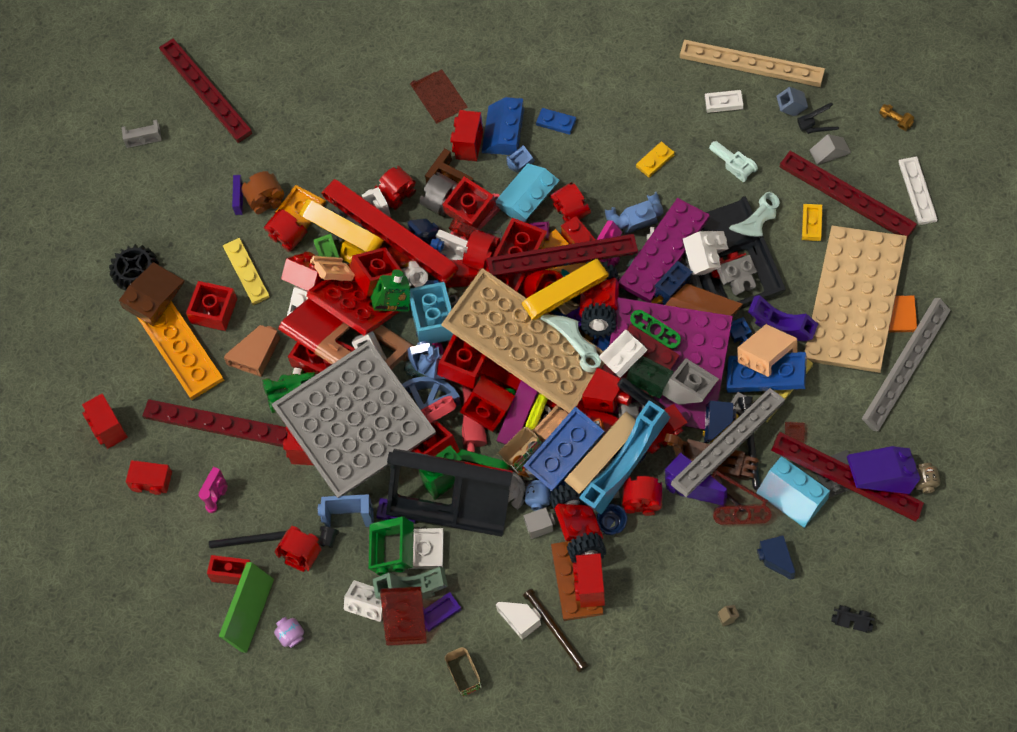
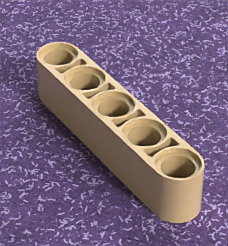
M626 411L564 481L580 494L627 441L636 419Z

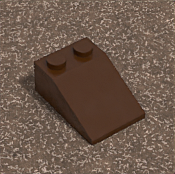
M153 262L129 285L119 299V302L124 310L154 327L185 280Z

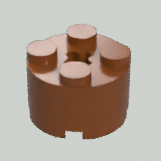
M268 171L256 173L249 178L250 181L247 184L244 182L242 185V193L256 214H262L271 207L276 209L282 204L281 200L284 197V191L273 173L269 174Z

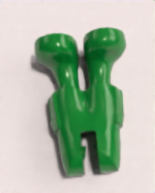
M307 372L304 374L284 376L282 381H272L269 378L263 379L262 383L271 413L276 412L272 407V403L314 377L316 373ZM286 388L287 390L286 392L274 393L275 391Z

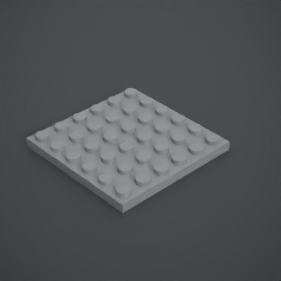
M370 340L272 403L274 410L337 498L346 495L390 464L387 463L389 452H393L394 449L411 451L436 434L433 426Z

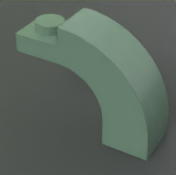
M437 567L416 576L400 577L392 573H386L372 579L375 597L379 600L393 603L435 596L434 592L448 587L443 567Z

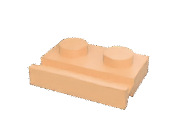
M313 256L310 261L315 264L314 268L319 273V276L325 280L352 281L355 276L349 266L342 262V258Z
M556 405L532 432L536 433L539 436L538 438L544 443L566 418L568 413Z

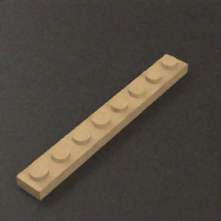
M684 40L680 52L681 59L821 87L825 68L689 40Z

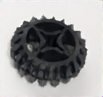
M135 244L131 248L127 245L126 250L121 248V253H115L116 258L111 259L112 264L109 265L110 276L118 288H123L126 291L129 285L144 272L143 268L147 261V268L153 262L159 265L156 254L149 247L145 248V246L141 245L138 248V245ZM125 265L124 273L121 275V269Z

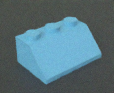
M527 163L496 199V206L511 218L526 222L553 191L559 179L547 169Z
M781 456L769 470L756 493L805 528L828 500L830 490Z

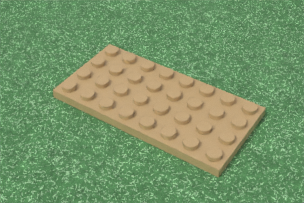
M831 226L812 319L818 323L813 339L807 341L805 347L809 361L881 373L907 236Z
M482 268L441 325L570 413L581 400L582 394L595 372H586L581 368L580 359L582 357L557 329L541 320V317L536 320L531 319L522 306V302L527 298ZM595 346L597 354L600 356L604 351ZM586 358V362L589 365H595L593 359ZM602 360L600 366L598 367L600 369L604 365V362Z

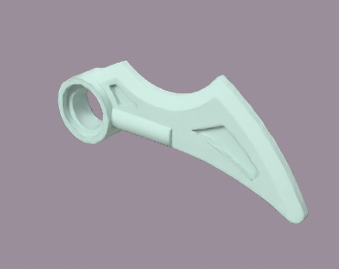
M772 192L765 193L759 199L760 207L748 219L731 225L729 229L743 235L763 236V223L769 219H775L776 208L780 204L779 198ZM766 199H769L773 205H769Z
M558 315L541 316V320L557 329L582 357L580 359L581 368L586 372H595L601 364V359L597 354L595 345L588 343L581 336L578 329L579 321ZM586 358L593 359L595 365H589L586 362Z

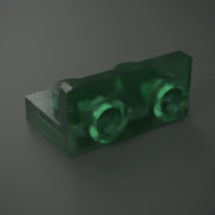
M641 356L629 369L626 379L638 388L646 391L649 395L661 398L674 371Z

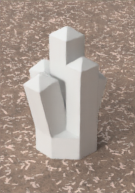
M409 261L408 268L401 269L404 273L403 276L408 278L409 286L420 287L428 281V274L423 268L419 267L416 261Z

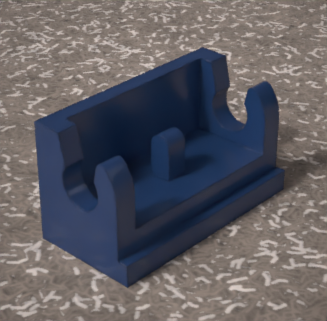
M677 261L656 283L655 297L657 298L661 295L664 298L663 304L665 305L676 292L690 282L693 271Z

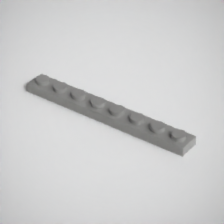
M934 298L862 417V420L871 430L879 431L951 311L941 298Z
M769 388L672 480L671 486L687 497L784 404L785 399Z

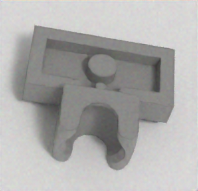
M750 255L721 264V268L717 269L723 285L730 283L735 296L744 290L750 291L756 287L752 275L757 271Z

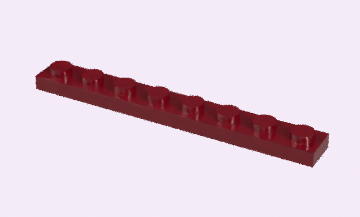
M174 38L159 47L160 52L237 143L253 134L249 126Z
M789 151L780 163V168L894 234L907 236L908 239L917 226V223L792 151Z
M634 234L489 257L486 259L490 274L495 277L591 262L595 259L603 260L634 255L638 253Z
M148 399L142 415L144 419L280 447H283L284 438H287L288 435L286 427L150 399Z
M779 432L776 436L771 451L915 522L919 518L924 502L905 493L856 488L849 465L782 432Z

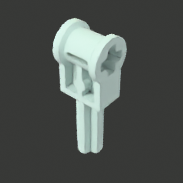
M717 141L711 143L709 149L726 162V169L742 182H745L752 172L758 170L756 163L739 151L733 154Z

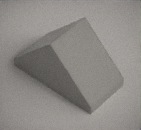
M827 134L810 149V153L817 165L851 153L843 137Z

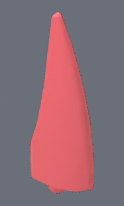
M462 385L463 402L465 403L472 391L469 387ZM463 415L462 421L463 448L475 453V447L487 445L485 427Z

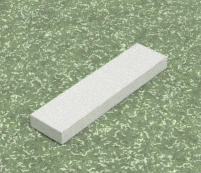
M917 156L899 160V166L918 225L937 222V216Z

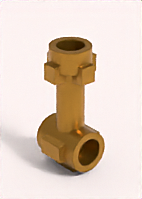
M886 104L882 106L879 112L882 115L881 117L886 119L888 116L899 122L897 126L904 131L911 128L914 123V117L911 114L905 113L902 116L892 110L893 106Z

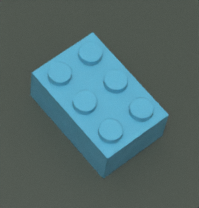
M445 282L410 288V308L418 341H428V343L432 344L451 340L453 333L441 325L452 310Z

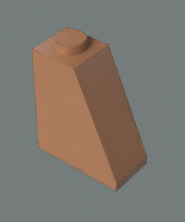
M258 326L225 354L226 364L261 377L280 340L279 334L271 326Z

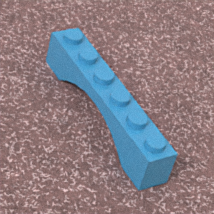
M650 400L647 402L637 416L635 425L618 455L598 477L589 483L579 497L586 505L599 514L603 513L671 418L667 412Z

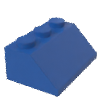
M505 97L488 106L482 153L512 155L519 149L524 115V102L522 98Z

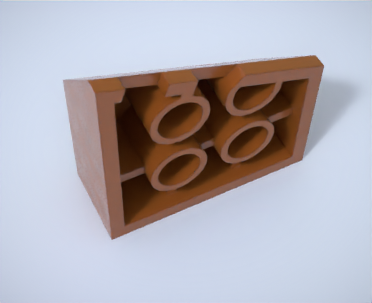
M685 284L665 305L734 317L743 304L690 284Z

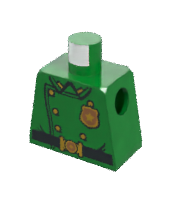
M395 269L392 271V275L380 276L371 295L374 310L409 311L410 286L408 278L403 276L404 273L401 270Z

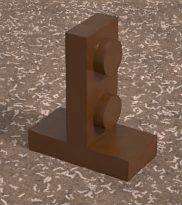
M445 148L425 174L426 184L434 174L437 175V172L457 183L464 176L474 182V178L449 166L452 161L451 151Z

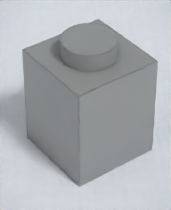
M546 507L523 515L531 539L553 532L555 520L552 513L548 514Z

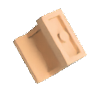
M765 324L738 347V362L769 377L773 364L786 353L797 352V338Z

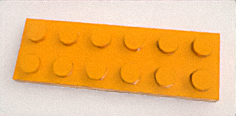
M172 301L154 327L137 317L191 400L224 381L222 375Z

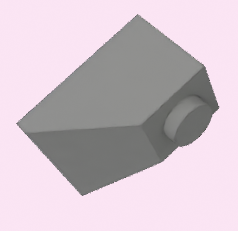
M686 358L670 377L662 395L677 404L702 402L719 378Z

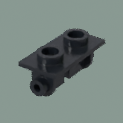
M839 605V608L834 607L837 615H832L831 622H834L835 625L849 628L850 621H854L853 629L865 633L867 631L872 632L873 624L870 623V620L874 621L875 617L871 616V612L859 610V613L851 611V607Z

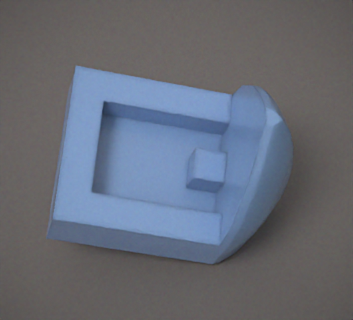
M523 145L512 155L507 156L506 161L510 170L520 173L527 163L532 164L535 159Z
M428 341L418 342L417 346L407 349L408 358L416 371H418L417 363L420 355L428 353L427 348L430 346L433 349L436 348L435 345L428 343Z

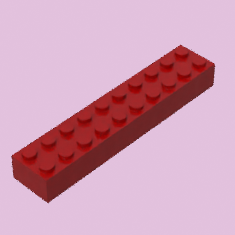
M512 218L493 257L542 249L545 244L547 231ZM529 272L496 278L520 294L524 278ZM453 334L439 361L437 375L474 389L488 357Z

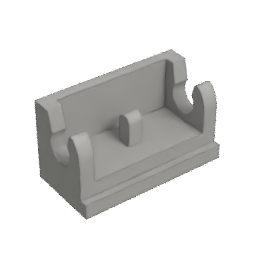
M153 120L154 125L127 130L125 126L122 127L123 141L126 147L130 148L162 141L160 126L157 120Z

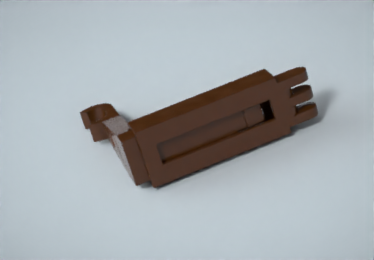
M666 433L665 442H668L667 445L673 446L676 457L682 453L691 461L710 445L690 439L686 442L679 436ZM735 450L713 472L737 478L743 476L754 479L755 474L749 473L748 470L756 471L757 467L750 465V462L758 463L759 459L746 456V453L743 451Z

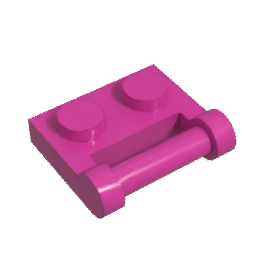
M216 467L212 468L199 491V497L205 502V508L209 513L217 511L218 506L216 503L220 496L226 493L228 487L221 470Z

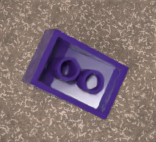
M890 446L847 456L856 488L910 494L920 480L910 448Z
M682 453L665 469V484L671 493L675 494L676 492L680 496L685 497L671 486L672 480L692 462ZM709 475L687 497L724 506L726 504L727 488Z

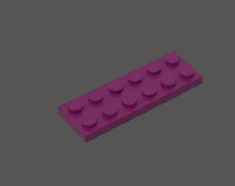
M677 198L619 280V287L651 303L655 298L656 283L677 261L680 262L686 253L683 238L701 231L709 220L710 215Z

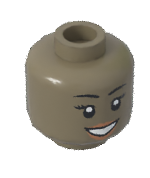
M932 463L917 465L920 480L915 488L923 491L924 494L935 492V488L941 484L938 468L932 466Z

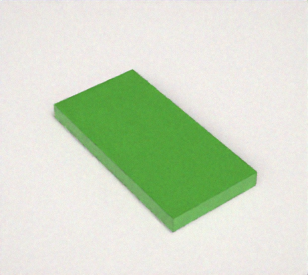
M247 562L219 634L220 638L244 653L248 651L274 581L271 576L251 562Z

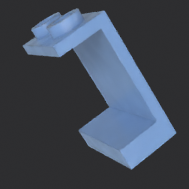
M369 494L348 495L339 498L336 496L321 497V504H318V515L321 516V523H324L325 527H330L331 514L361 513L365 527H370V524L374 523V508Z

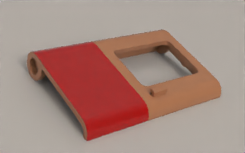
M309 298L285 317L279 325L278 329L330 364H334L351 353L336 342L351 327ZM383 325L373 330L380 343L395 351L385 360L391 370L400 361L405 362L409 360L407 349L414 345Z

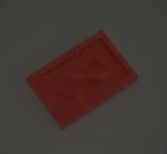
M422 587L381 589L380 596L386 645L427 643Z

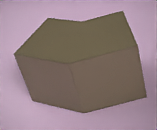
M735 605L725 606L718 612V617L723 627L734 623L740 617Z

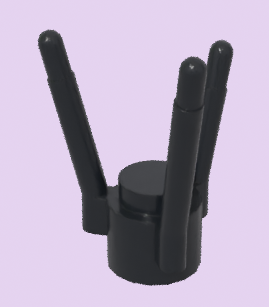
M833 103L798 117L797 122L800 130H806L807 134L839 130L838 126L813 128L815 125L814 116L830 109Z

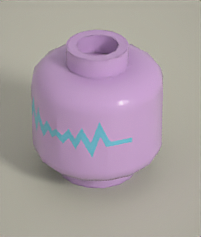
M284 617L276 623L278 627L275 629L274 634L282 646L292 648L304 639L302 637L304 629L297 619H287Z

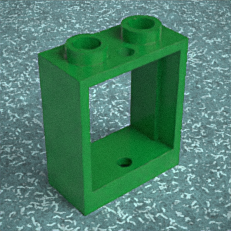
M450 445L436 455L437 457L462 461V458ZM419 469L423 486L434 499H437L454 486L455 476Z
M398 517L370 524L369 570L382 576L386 573L404 572L405 569L413 568L414 522L405 517ZM400 533V559L384 563L385 536Z

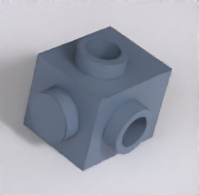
M788 87L776 96L781 112L796 116L808 108L804 92L795 88Z

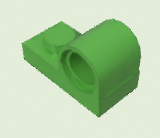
M331 234L313 240L318 256L339 258Z

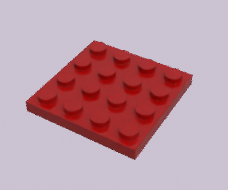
M354 278L352 281L323 280L309 289L306 297L363 336L372 332L400 312L374 310L371 296L366 297Z

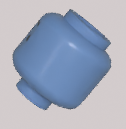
M534 480L526 486L525 503L534 511L548 507L550 505L551 490L540 480Z

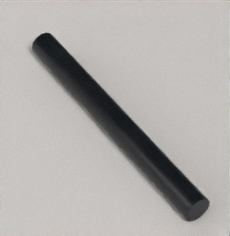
M286 531L209 541V548L280 540Z

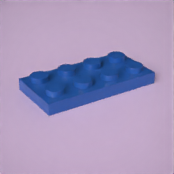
M806 352L786 353L772 365L769 377L740 364L738 356H729L727 392L767 391L769 388L772 390L805 389Z
M575 406L523 466L554 492V489L560 486L606 432Z

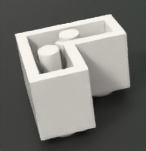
M699 231L683 238L690 269L693 271L692 275H704L721 268L718 253L728 249L724 231Z

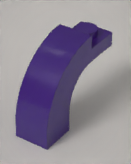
M760 295L754 296L748 311L756 319L755 324L760 328L767 324L796 337L797 341L812 340L818 323L808 314L793 315L781 312Z

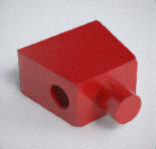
M597 368L582 394V401L585 408L612 413L616 410L619 403L629 406L632 397L618 387L617 383L620 381V378Z

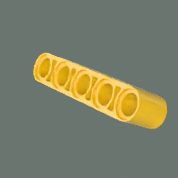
M308 198L298 214L366 252L380 249L384 242L380 237Z
M595 259L531 295L522 302V306L531 319L536 320L599 284L609 274L601 262Z

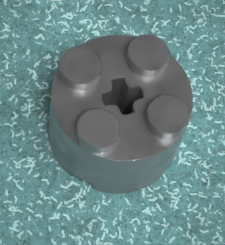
M437 172V175L434 174L424 188L426 192L425 197L421 196L420 204L438 215L445 216L442 204L458 183Z

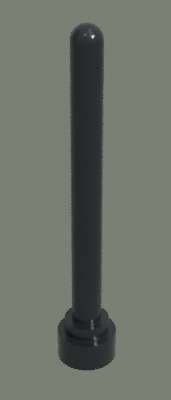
M751 396L737 399L738 407L743 413L754 403ZM753 433L746 439L748 456L757 458ZM750 462V465L757 467L756 471H750L755 474L754 479H752V487L754 490H758L760 487L758 463Z

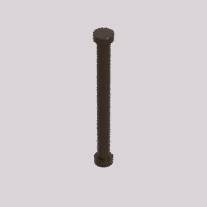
M529 589L523 594V597L526 600L528 599L539 612L545 624L577 666L576 670L579 673L582 672L589 665L587 662H583L534 595L535 591Z

